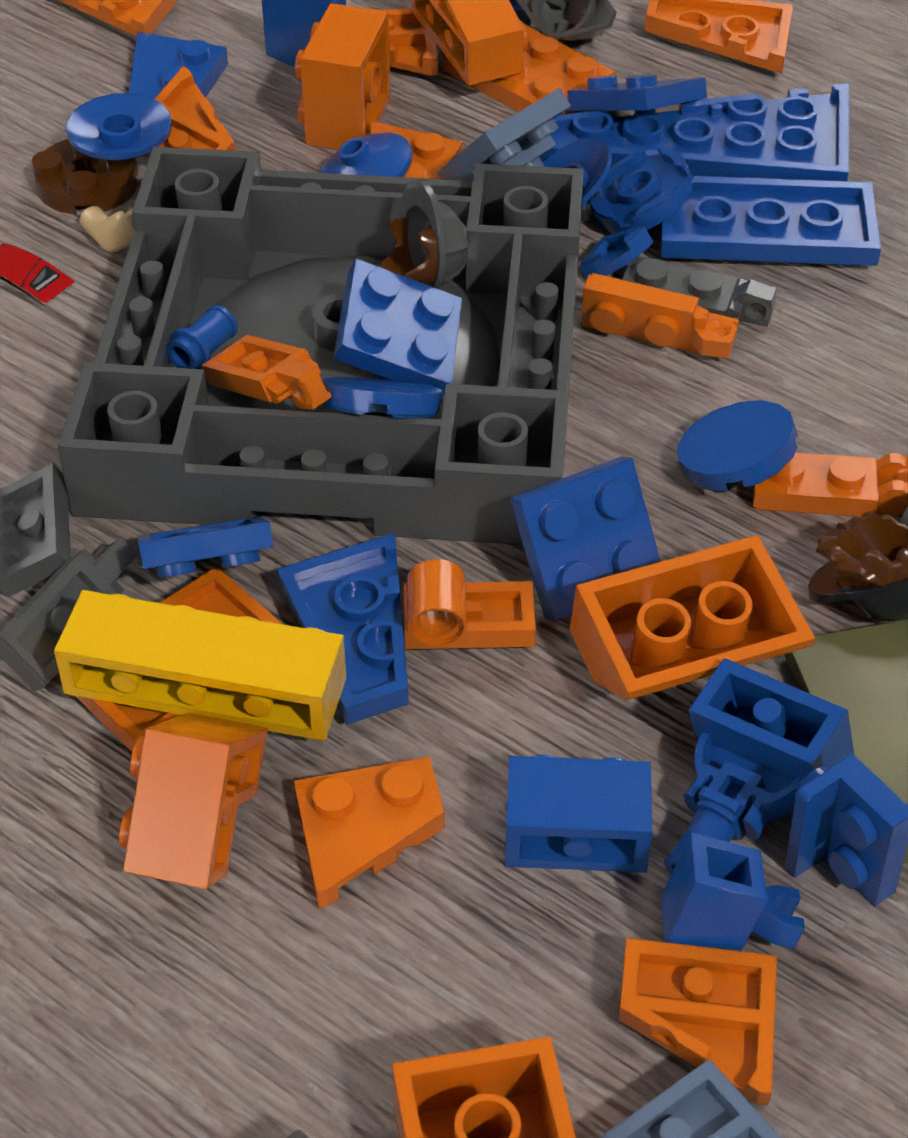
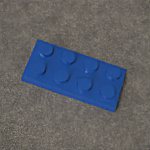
M693 176L692 191L683 206L670 218L660 223L661 258L878 266L881 251L872 182Z

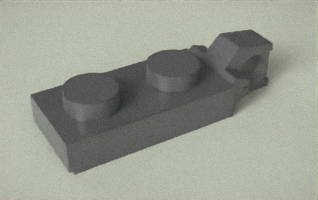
M635 258L628 264L622 278L625 281L698 297V306L708 310L710 313L765 327L769 325L775 306V287L752 279L747 281L743 278L738 279L737 277L718 274L711 270H699L666 263L659 259Z
M122 536L109 545L107 543L103 545L94 556L84 548L69 558L1 630L0 657L33 691L44 688L59 672L54 649L81 591L87 590L110 595L121 594L124 591L116 579L135 559L138 553Z

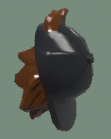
M869 511L862 514L861 517H853L847 522L838 523L836 528L827 531V536L818 538L816 552L829 559V562L820 567L810 578L808 584L810 600L819 603L852 600L870 619L890 622L908 619V526L895 520L888 514L880 517L876 513Z

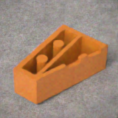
M411 0V11L468 86L523 72V51H526L528 48V36L523 23L519 21L509 0Z

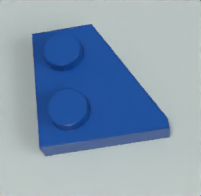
M656 74L626 77V83H617V75L587 78L588 87L568 90V102L571 105L569 111L651 110L707 98L706 77L657 81Z

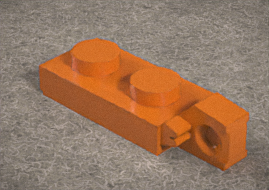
M595 273L588 275L583 287L581 327L598 330L606 334H616L643 340L661 347L669 346L683 349L690 353H699L703 356L729 358L735 343L739 319L710 313L708 310L698 306V297Z
M245 335L201 365L210 385L266 402L278 404L289 397L299 409L314 410L332 397L320 377L322 372L319 369V365L312 361L307 349L251 335Z

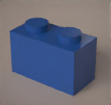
M545 754L532 757L509 756L505 867L647 873L652 839L651 762L627 761L617 757L599 760L557 758Z

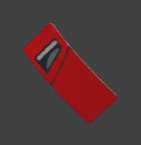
M4 243L0 245V276L18 285L40 302L48 303L74 284V281L69 276L40 257L10 244Z

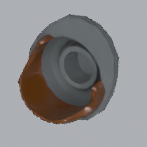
M424 180L410 181L403 192L400 218H395L389 223L390 231L395 236L396 246L391 255L381 262L380 267L439 289L441 285L459 275L465 267L468 258V247L470 245L467 238V228L451 208L444 203L438 202L432 187Z

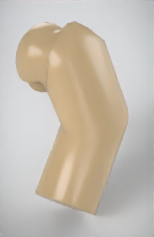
M98 206L88 207L82 212L79 218L81 226L105 251L115 253L130 247L134 234L133 208L126 213L119 211L111 216H108Z

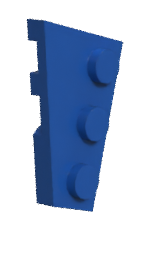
M137 32L129 93L155 99L181 67L184 66L192 73L195 83L203 96L207 97L228 65L227 47L207 44L202 40H183Z
M395 533L276 569L278 587L298 627L317 628L325 632L344 635L346 681L337 707L345 724L348 725L408 705V680Z

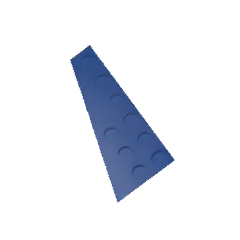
M849 83L832 85V90L829 94L808 96L807 88L788 90L787 98L765 100L762 96L754 93L680 103V108L676 111L655 113V109L635 110L634 115L613 118L604 111L564 114L555 119L559 129L551 134L556 146L540 157L543 162L553 152L573 141L583 138H597L602 140L611 151V167L618 161L636 152L645 151L647 156L659 154L657 148H669L681 153L693 176L847 181L849 175Z

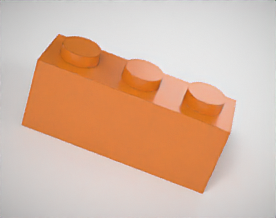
M759 535L576 585L569 629L593 681L625 700L712 676L724 658L746 666L813 646L815 636Z

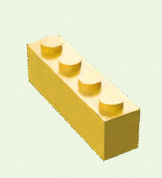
M87 590L81 591L54 649L64 694L178 715L187 713L199 714L266 727L271 732L326 741L346 681L344 635L325 632L317 628H300L260 621L249 616L237 617L196 610L185 605L173 606L133 599L122 594L110 595Z

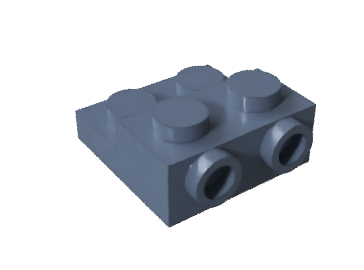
M560 88L484 132L440 169L437 175L440 179L473 181L475 163L544 167L545 165L540 157L556 146L551 137V134L559 129L555 119L571 107L570 103Z

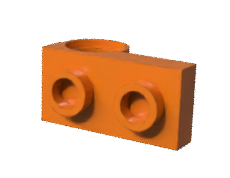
M431 559L416 564L407 575V584H404L405 650L535 647L536 625L533 582H465L463 570L451 561Z

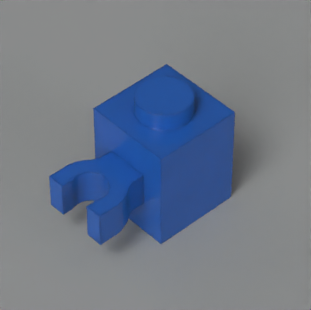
M691 832L661 895L664 942L742 951L751 932H755L775 945L794 949L805 930L804 918L792 916L801 900L799 890L780 885L766 887L761 850Z

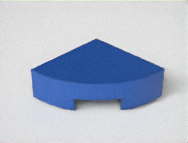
M638 226L603 236L582 260L579 269L586 280L588 275H592V273L607 276L637 258L653 243V240L645 226Z

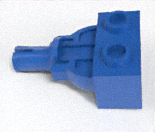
M724 658L689 709L697 739L694 754L696 777L683 796L687 807L696 814L673 851L665 858L664 865L672 874L691 832L726 842L742 840L746 834L747 838L754 841L759 838L769 821L782 818L793 812L796 799L794 796L800 782L810 772L821 766L830 769L850 754H854L848 709Z

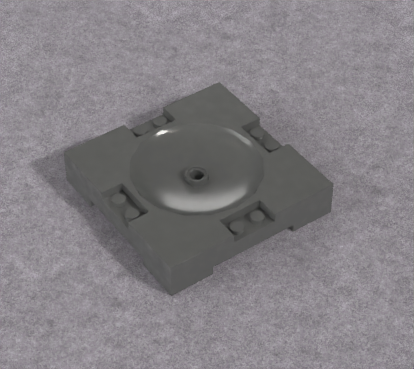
M153 146L132 211L134 234L93 363L84 362L58 444L72 517L206 525L255 517L256 511L370 518L374 519V536H386L395 533V537L523 545L510 498L562 479L564 472L584 169L475 163L473 181L261 170L260 152ZM424 180L432 187L438 202L444 203L451 208L467 228V238L470 245L468 247V258L465 267L459 275L439 287V290L461 297L462 303L452 384H446L445 395L442 397L439 413L435 414L434 417L395 418L391 414L371 411L361 415L324 407V404L319 405L314 410L299 409L289 397L275 404L274 402H266L212 386L205 376L204 369L176 368L168 358L166 348L169 344L170 335L178 328H188L210 307L220 305L229 310L234 316L238 325V331L234 337L228 339L210 355V359L245 335H251L307 349L312 361L319 365V369L322 372L320 375L321 379L334 377L388 379L333 359L348 271L356 258L380 267L381 262L391 255L396 246V240L390 231L389 223L395 218H400L403 192L410 181Z

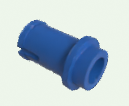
M214 305L206 310L205 314L188 328H178L170 335L169 344L166 348L171 363L176 368L202 369L201 365L210 360V355L224 342L237 334L238 325L234 316L223 306Z

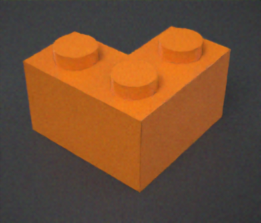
M187 713L146 728L145 735L140 736L135 743L130 762L131 777L138 780L134 805L126 810L119 831L120 848L126 849L123 872L208 889L227 876L238 806L257 796L268 728L193 713Z

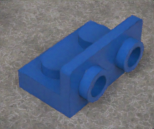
M853 753L830 769L821 766L810 772L800 782L794 796L796 799L792 824L788 833L789 842L785 868L796 878L826 858L833 873L843 885L849 889H857L876 907L894 894L897 889L908 845V805Z

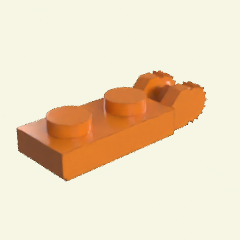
M795 452L794 457L777 474L759 484L753 485V507L756 510L859 517L869 511L878 515L899 516L904 514L908 507V454L907 456H902V454L889 453L876 460L874 457Z

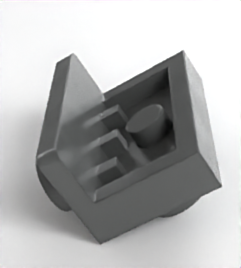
M53 463L2 489L0 488V591L7 597H10L44 579L52 577L71 558L67 489L64 474Z

